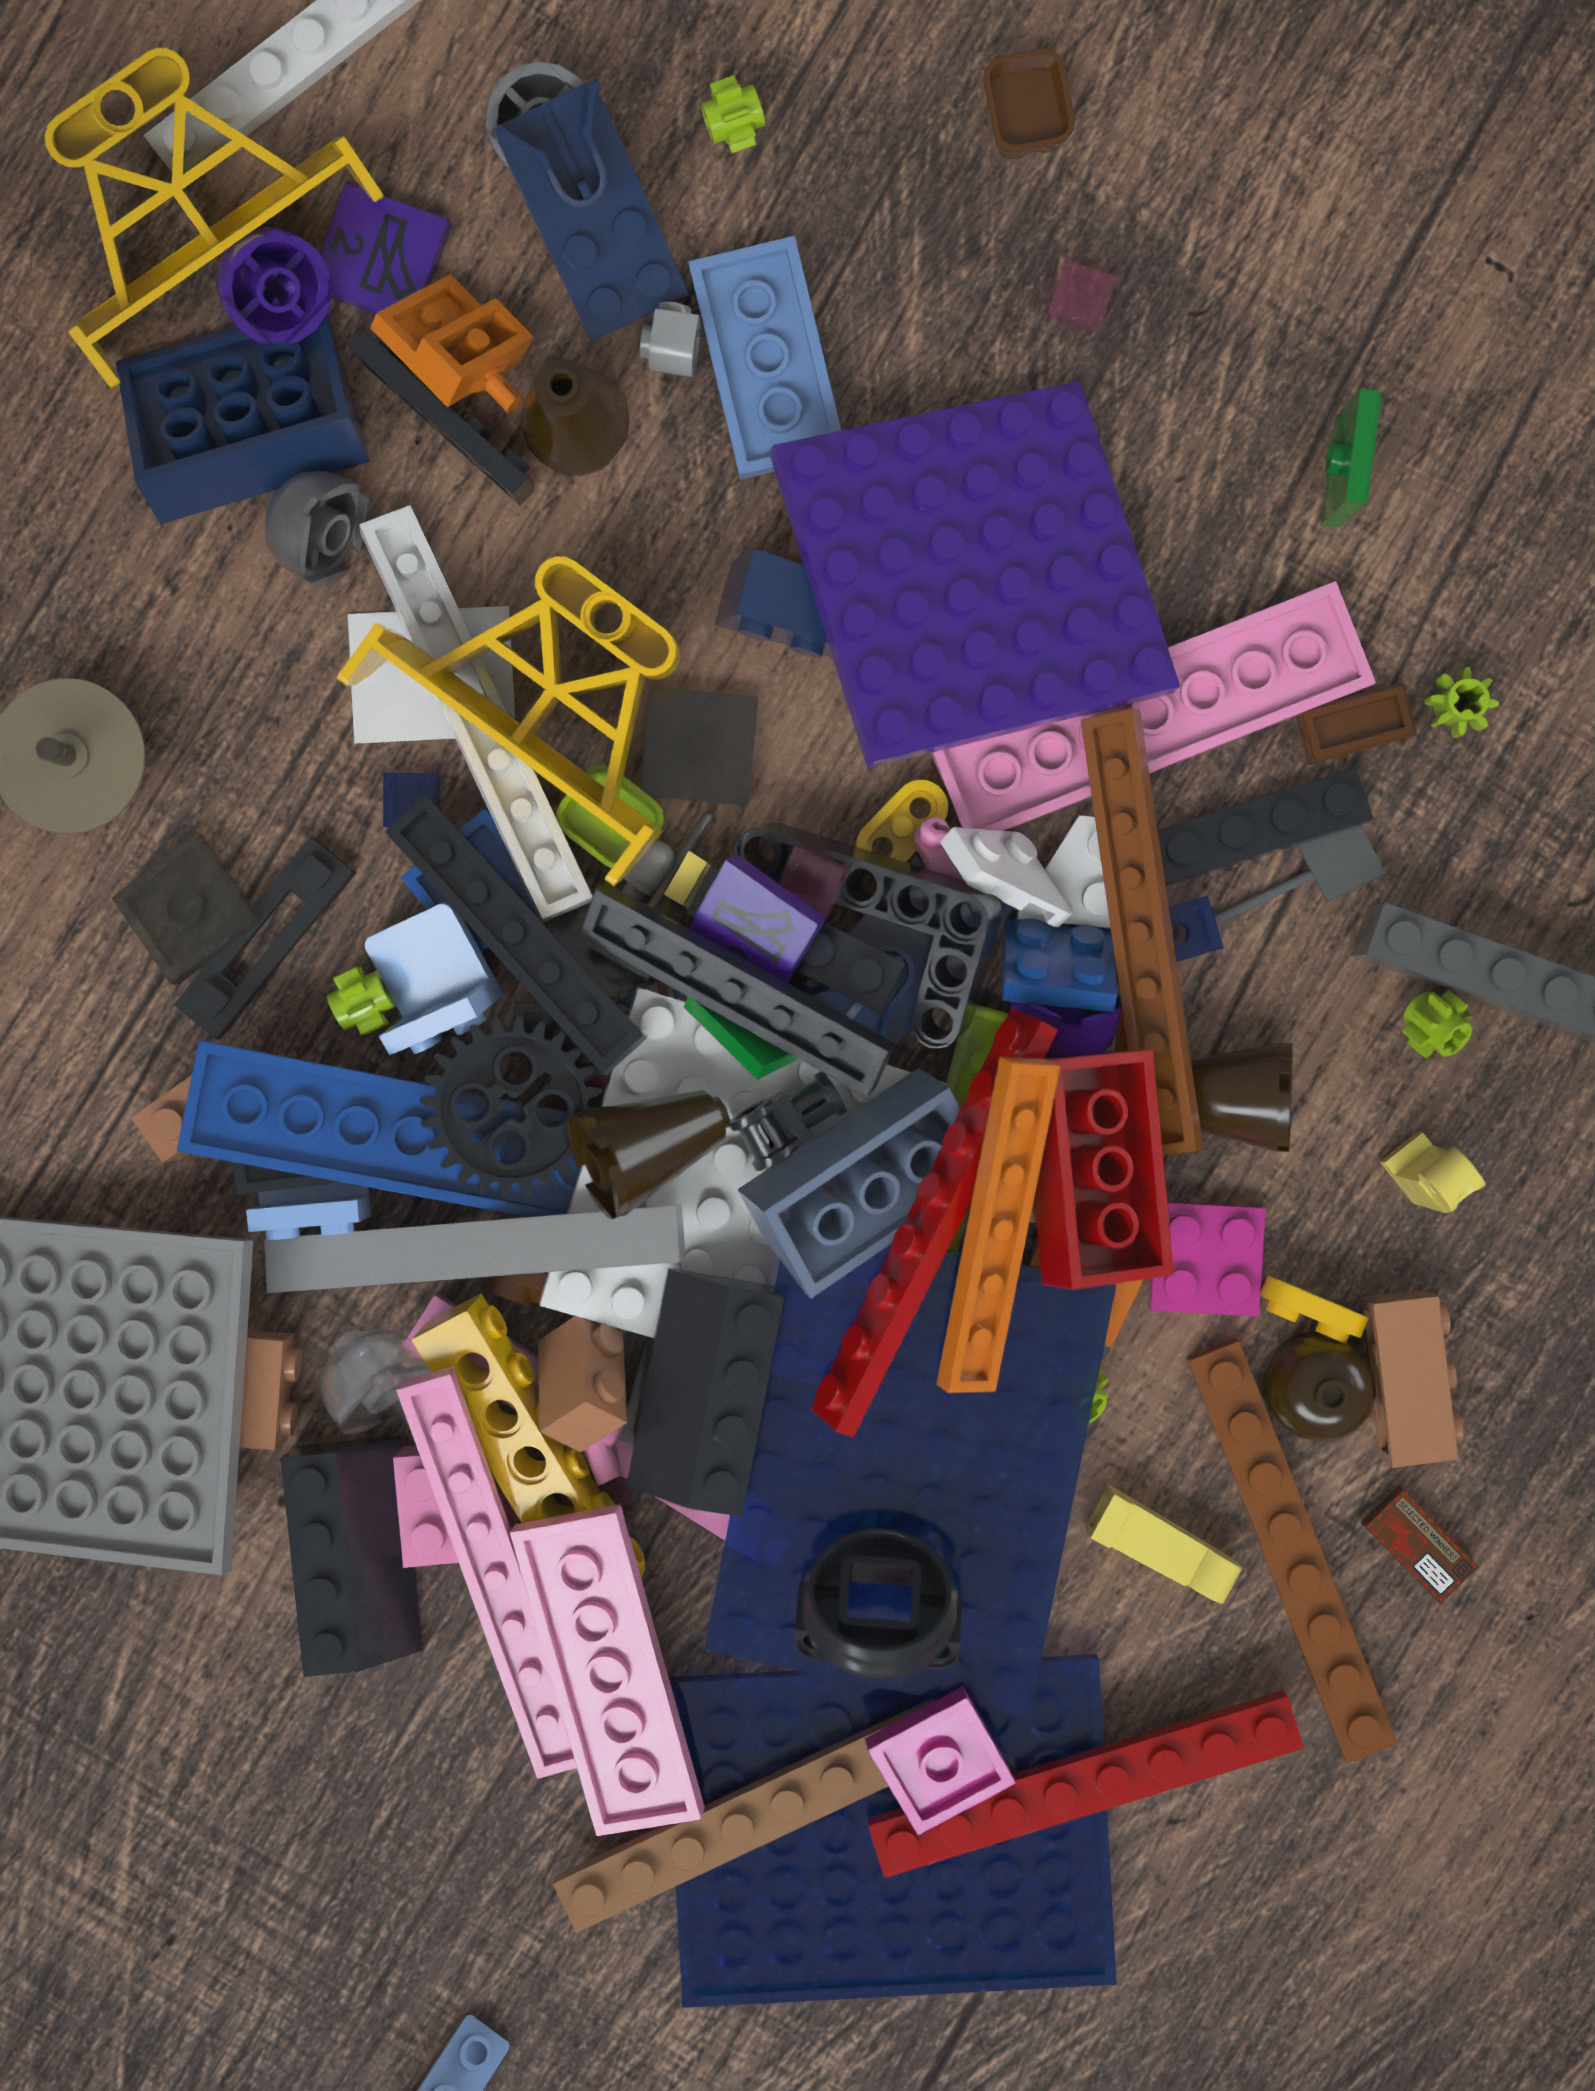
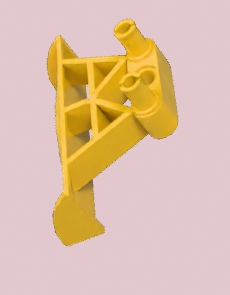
M155 48L140 56L54 117L48 124L45 132V145L50 155L58 163L67 167L84 166L116 294L76 321L68 332L111 389L120 384L121 380L113 363L98 342L100 338L339 169L346 166L373 202L376 203L384 197L344 136L335 138L296 167H292L185 97L184 94L187 92L190 83L189 69L182 57L168 48ZM122 91L132 98L135 105V114L128 124L115 126L105 119L102 113V102L108 93ZM175 103L171 183L95 160ZM187 111L231 141L183 174ZM241 147L284 174L211 227L207 225L183 191V188ZM100 174L158 192L111 224ZM174 196L200 234L132 283L126 285L115 237Z
M560 556L547 559L539 567L535 575V587L541 598L540 601L436 660L398 631L375 622L342 668L337 679L346 686L356 685L374 673L387 660L631 842L605 877V880L613 886L618 884L663 832L662 829L620 799L619 794L645 677L649 679L665 678L674 672L679 664L680 648L673 636L576 561ZM615 604L621 608L623 613V621L620 627L615 632L609 634L600 633L595 626L597 611L604 605ZM557 612L631 668L562 683ZM540 623L544 673L504 642ZM493 650L543 687L545 691L524 720L519 723L455 675L453 671ZM626 685L617 728L575 697ZM559 700L614 741L605 786L535 735Z

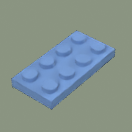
M795 236L688 261L740 480L775 472L769 455L774 444L841 431Z

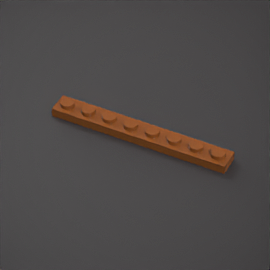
M1131 708L1082 719L1081 726L1128 1051L1153 1049L1163 1155L1200 1151L1204 1150L1141 713L1140 710Z
M1235 1338L1186 1357L1343 1759L1348 1764L1398 1744L1240 1341Z

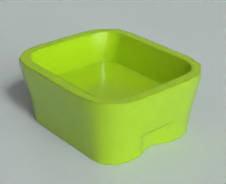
M605 764L594 765L585 772L605 786L609 766ZM623 776L619 798L661 829L664 823L663 809L652 797ZM568 795L561 801L556 811V819L562 832L605 866L613 868L631 842Z

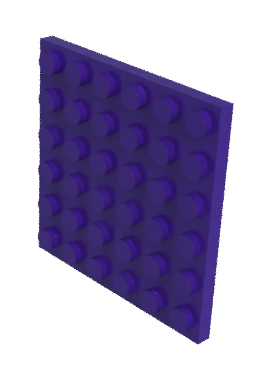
M1080 381L773 445L769 453L867 769L1172 694L1180 687Z

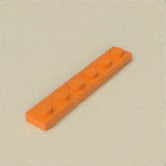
M1000 1057L937 1379V1385L948 1393L996 1392L1060 1071V1065L1048 1059Z

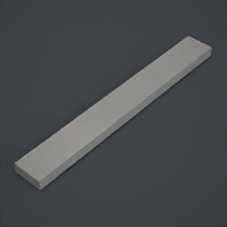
M682 1205L636 1208L627 1215L615 1219H609L603 1212L599 1211L355 1231L335 1235H306L279 1240L264 1239L267 1293L686 1262Z

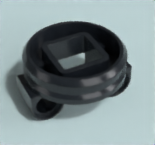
M869 1528L853 1531L836 1538L822 1548L810 1563L804 1582H799L794 1647L799 1654L806 1658L829 1661L845 1672L871 1679L898 1678L915 1673L923 1668H949L959 1660L962 1594H957L954 1575L945 1559L937 1550L922 1539L903 1531L887 1528ZM861 1582L910 1586L912 1588L910 1621L848 1617L850 1583Z

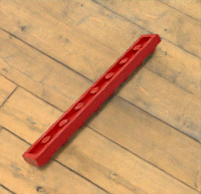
M1011 1008L1005 1022L997 1029L994 1043L979 1073L972 1079L968 1095L954 1123L947 1129L943 1138V1145L929 1173L921 1181L917 1197L903 1225L896 1231L892 1247L878 1275L871 1281L867 1290V1297L853 1325L844 1334L841 1349L828 1375L818 1386L816 1399L811 1410L835 1431L854 1437L972 1202L1000 1057L1044 1059L1058 1029L1014 1008Z
M1282 1690L1013 1773L1016 1784L920 1835H917L902 1808L868 1818V1827L883 1876L887 1878L1304 1749L1288 1695Z

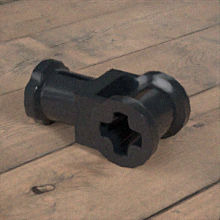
M818 1071L814 1074L813 1082L792 1095L787 1096V1094L779 1092L771 1098H766L746 1108L730 1120V1129L732 1131H739L755 1157L752 1162L753 1167L756 1171H762L782 1161L796 1151L799 1145L812 1138L808 1129L834 1113L838 1116L845 1114L847 1109L827 1075L822 1071ZM758 1125H760L766 1137L768 1138L769 1144L766 1143L765 1139L760 1133Z

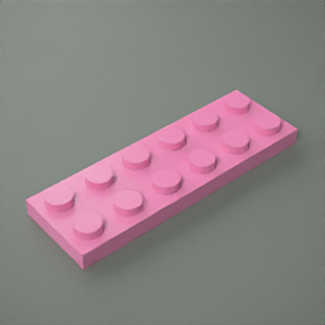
M621 1504L515 1524L510 1532L596 1836L700 1820L705 1807Z

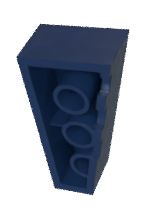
M755 548L731 563L714 625L738 631L754 639L774 641L788 645L791 650L804 655L818 658L824 655L833 658L804 564Z

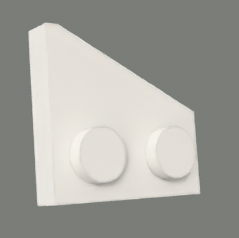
M1079 815L1063 838L1054 856L1051 857L1046 865L1045 871L1073 912L1062 924L1075 926L1088 924L1098 928L1111 929L1095 817ZM1031 902L1021 911H1017L1016 920L1038 919L1046 923L1041 908Z
M953 827L940 841L967 885L987 895H995L1004 903L1020 911L1031 902L1041 908L1046 923L1053 927H1059L1073 914L1037 859L1036 847L1020 832Z

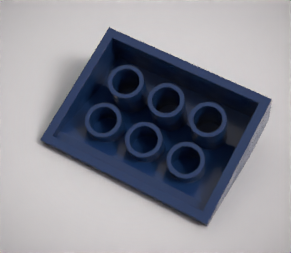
M328 313L317 330L300 342L287 344L285 341L280 343L268 342L269 344L259 343L240 331L236 326L116 361L117 373L121 380L119 386L135 482L160 524L277 490L287 480L302 472L327 471L334 473L370 462L360 418Z

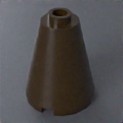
M556 359L545 364L540 369L528 391L521 411V429L529 450L541 463L561 475L584 476L604 469L611 463L610 461L617 455L621 447L623 448L628 438L630 417L622 392L609 377L598 370L575 361Z
M1275 1043L1192 1059L1191 1064L1201 1132L1274 1152H1289L1293 1043Z
M700 1090L581 1110L568 1119L567 1134L577 1168L585 1165L593 1180L585 1184L590 1196L601 1212L609 1219H615L630 1213L723 1143L726 1139V1128L730 1127V1117L725 1104L719 1097L712 1098L708 1092Z

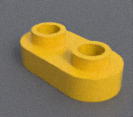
M914 780L905 784L863 827L857 837L855 846L873 852V842L879 838H885L893 846L892 854L889 857L907 862L917 852L915 832L922 822L929 817H939L945 821L948 813V801L945 793L937 784L928 780ZM922 799L929 804L930 813L926 818L918 819L911 814L910 804L914 800Z
M1267 1275L1259 1294L1269 1300L1265 1310L1295 1323L1299 1314L1308 1316L1319 1321L1315 1331L1343 1343L1347 1342L1350 1334L1361 1338L1369 1317L1269 1275Z

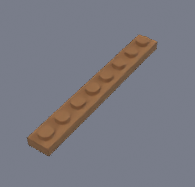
M949 1691L704 1805L705 1809L700 1820L657 1827L556 1875L553 1880V1886L575 1932L578 1933L888 1787L889 1785L867 1749L865 1738L949 1694Z

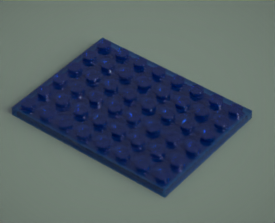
M892 1244L811 1299L805 1294L780 1260L774 1289H778L785 1298L742 1517L730 1515L704 1650L934 1699H940L963 1686L977 1708L1029 1718L1116 1284L1074 1290L1042 1285L1041 1268L1021 1264L996 1392L948 1393L937 1385V1379L962 1255L960 1251L948 1249L854 1437H850L835 1431L815 1414L811 1407L816 1399L818 1386L828 1375L841 1349L844 1334L853 1325L867 1297L868 1287L874 1277L878 1275ZM869 1528H887L903 1531L931 1545L949 1565L956 1581L957 1594H962L961 1644L958 1662L945 1669L923 1668L915 1673L898 1678L871 1679L845 1672L829 1661L812 1660L799 1654L794 1647L799 1582H804L807 1569L814 1557L822 1548L836 1538L853 1531ZM851 1582L848 1617L910 1621L912 1588L901 1585Z
M1097 1654L1000 1659L999 1662L979 1660L978 1666H973L971 1661H958L949 1668H923L915 1673L891 1679L864 1678L839 1668L669 1677L704 1805L946 1691L951 1693L962 1686L965 1688L1010 1767L1012 1774L1104 1746L1100 1663ZM885 1787L676 1886L682 2008L1117 1985L1107 1810L884 1878L869 1831L868 1818L902 1808L890 1787Z

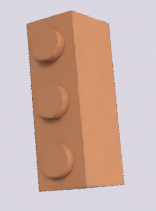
M1426 1290L1361 1297L1362 1315L1369 1317L1364 1334L1368 1364L1375 1375L1377 1396L1373 1409L1379 1458L1392 1468L1458 1460L1457 1443L1463 1442V1426L1458 1411L1452 1410L1450 1389H1456L1457 1374L1452 1358L1450 1356L1446 1357L1444 1335H1449L1451 1328L1446 1304L1444 1302L1440 1303L1439 1296Z

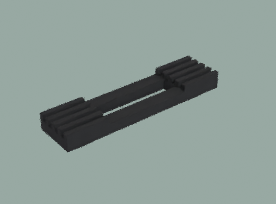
M310 837L179 997L174 1006L214 1039H221L252 1002L255 994L318 917L324 914L357 872L348 867L346 863L320 844L318 840ZM292 891L305 902V905L242 982L237 985L233 979L227 977L225 971Z

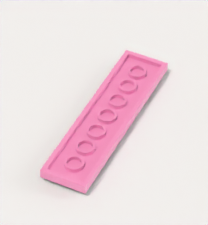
M1332 582L1168 647L1180 683V687L1172 694L931 753L960 828L1006 831L1092 797L1081 726L1082 719L1131 708L1140 710L1150 774L1372 686L1376 681L1337 582Z

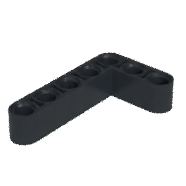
M771 822L745 831L738 838L734 854L740 856L782 887L934 935L912 1014L911 1027L914 1036L926 1047L940 1049L950 1045L969 1029L974 1018L1002 917V907L998 897L992 894L987 895L967 885L963 880L783 823ZM761 837H765L773 844L775 856L772 863L766 861L760 855L758 847ZM811 853L819 855L824 861L826 870L823 879L814 876L809 869L808 858ZM861 869L870 871L876 878L877 891L875 895L866 893L860 887L858 878ZM912 885L921 887L927 893L929 898L927 911H920L911 903L909 892ZM963 902H970L980 910L982 923L979 928L967 925L962 919L961 906ZM948 955H955L963 960L967 968L965 980L957 979L950 974L946 965ZM934 1007L942 1008L949 1013L953 1022L951 1031L943 1030L935 1024L932 1017Z

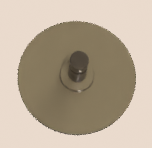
M61 678L48 680L23 691L14 698L1 714L0 795L8 807L24 821L54 833H83L95 830L111 822L134 799L145 771L146 749L144 738L133 713L121 699L109 690L80 679Z

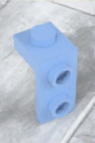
M465 2016L417 2091H483L509 2050V2043L474 2016Z

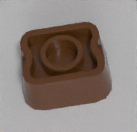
M1035 49L1004 55L991 60L984 70V87L993 134L1000 155L1005 159L1014 160L1023 158L1026 154L1032 152L1049 153L1059 149L1073 133L1075 123L1065 65L1060 55L1051 49Z

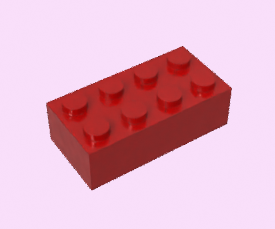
M1153 1049L1049 1058L1048 1060L1060 1065V1071L1034 1196L1042 1285L1074 1290L1174 1275Z

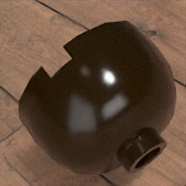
M1319 1332L1300 1333L1283 1342L1274 1352L1276 1355L1271 1360L1269 1369L1266 1368L1263 1376L1264 1399L1274 1419L1292 1434L1314 1442L1339 1441L1358 1431L1369 1418L1377 1396L1375 1375L1363 1353L1348 1341L1346 1343L1340 1342Z

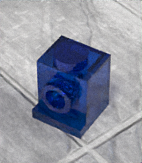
M1208 895L1169 907L1171 925L1179 923L1186 929L1185 940L1180 944L1174 943L1177 962L1224 948Z

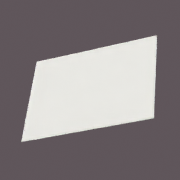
M509 606L458 608L472 639L510 618ZM398 613L348 614L350 657L375 622L396 630L409 639ZM511 639L504 642L511 648ZM490 650L481 655V658L507 714L515 719L512 664L495 651ZM388 660L369 677L356 685H351L354 744L456 739L437 697Z

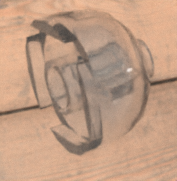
M373 1329L363 1333L360 1330H353L340 1337L332 1347L334 1353L325 1363L321 1374V1398L329 1415L336 1422L340 1430L344 1434H357L381 1424L382 1421L377 1414L394 1404L397 1412L403 1410L396 1391L400 1381L431 1372L413 1342L407 1336L395 1330Z

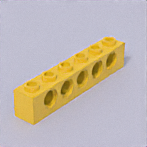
M482 1293L424 1324L411 1341L430 1372L453 1366L489 1469L521 1523L615 1505L606 1492L599 1491L590 1476V1466L583 1451L579 1452L539 1432V1389L534 1382L535 1374L532 1365L524 1354L516 1352L506 1335L507 1327L501 1313L494 1306L488 1305ZM469 1353L482 1355L488 1361L490 1369L477 1367L471 1361ZM497 1400H506L512 1403L518 1415H510L502 1411L498 1406ZM525 1447L537 1448L543 1453L546 1460L538 1461L531 1458L527 1454ZM560 1493L566 1495L574 1506L559 1504L552 1494ZM630 1537L642 1578L646 1569L644 1554L637 1541Z

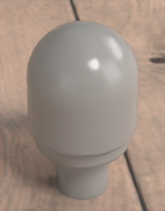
M656 840L624 877L628 882L622 889V892L638 901H641L645 894L653 897L660 883L674 866L676 858L671 847L662 841Z

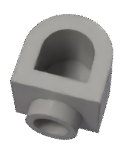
M661 302L659 309L655 308L653 325L644 324L640 342V358L649 359L650 371L687 377L695 376L703 326L699 315L691 314L692 309L690 307L674 302Z

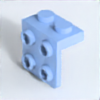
M448 901L441 902L383 929L365 941V949L403 1017L379 1036L389 1055L408 1047L411 1048L413 1054L422 1052L443 1039L440 1033L451 1028L455 1030L457 1035L468 1032L470 1025L475 1024L479 1026L486 1021L483 1012L504 995L463 918Z
M344 1182L258 1192L259 1206L246 1210L248 1232L266 1230V1240L299 1237V1227L320 1226L321 1235L354 1232V1222H360L371 1217L369 1187Z

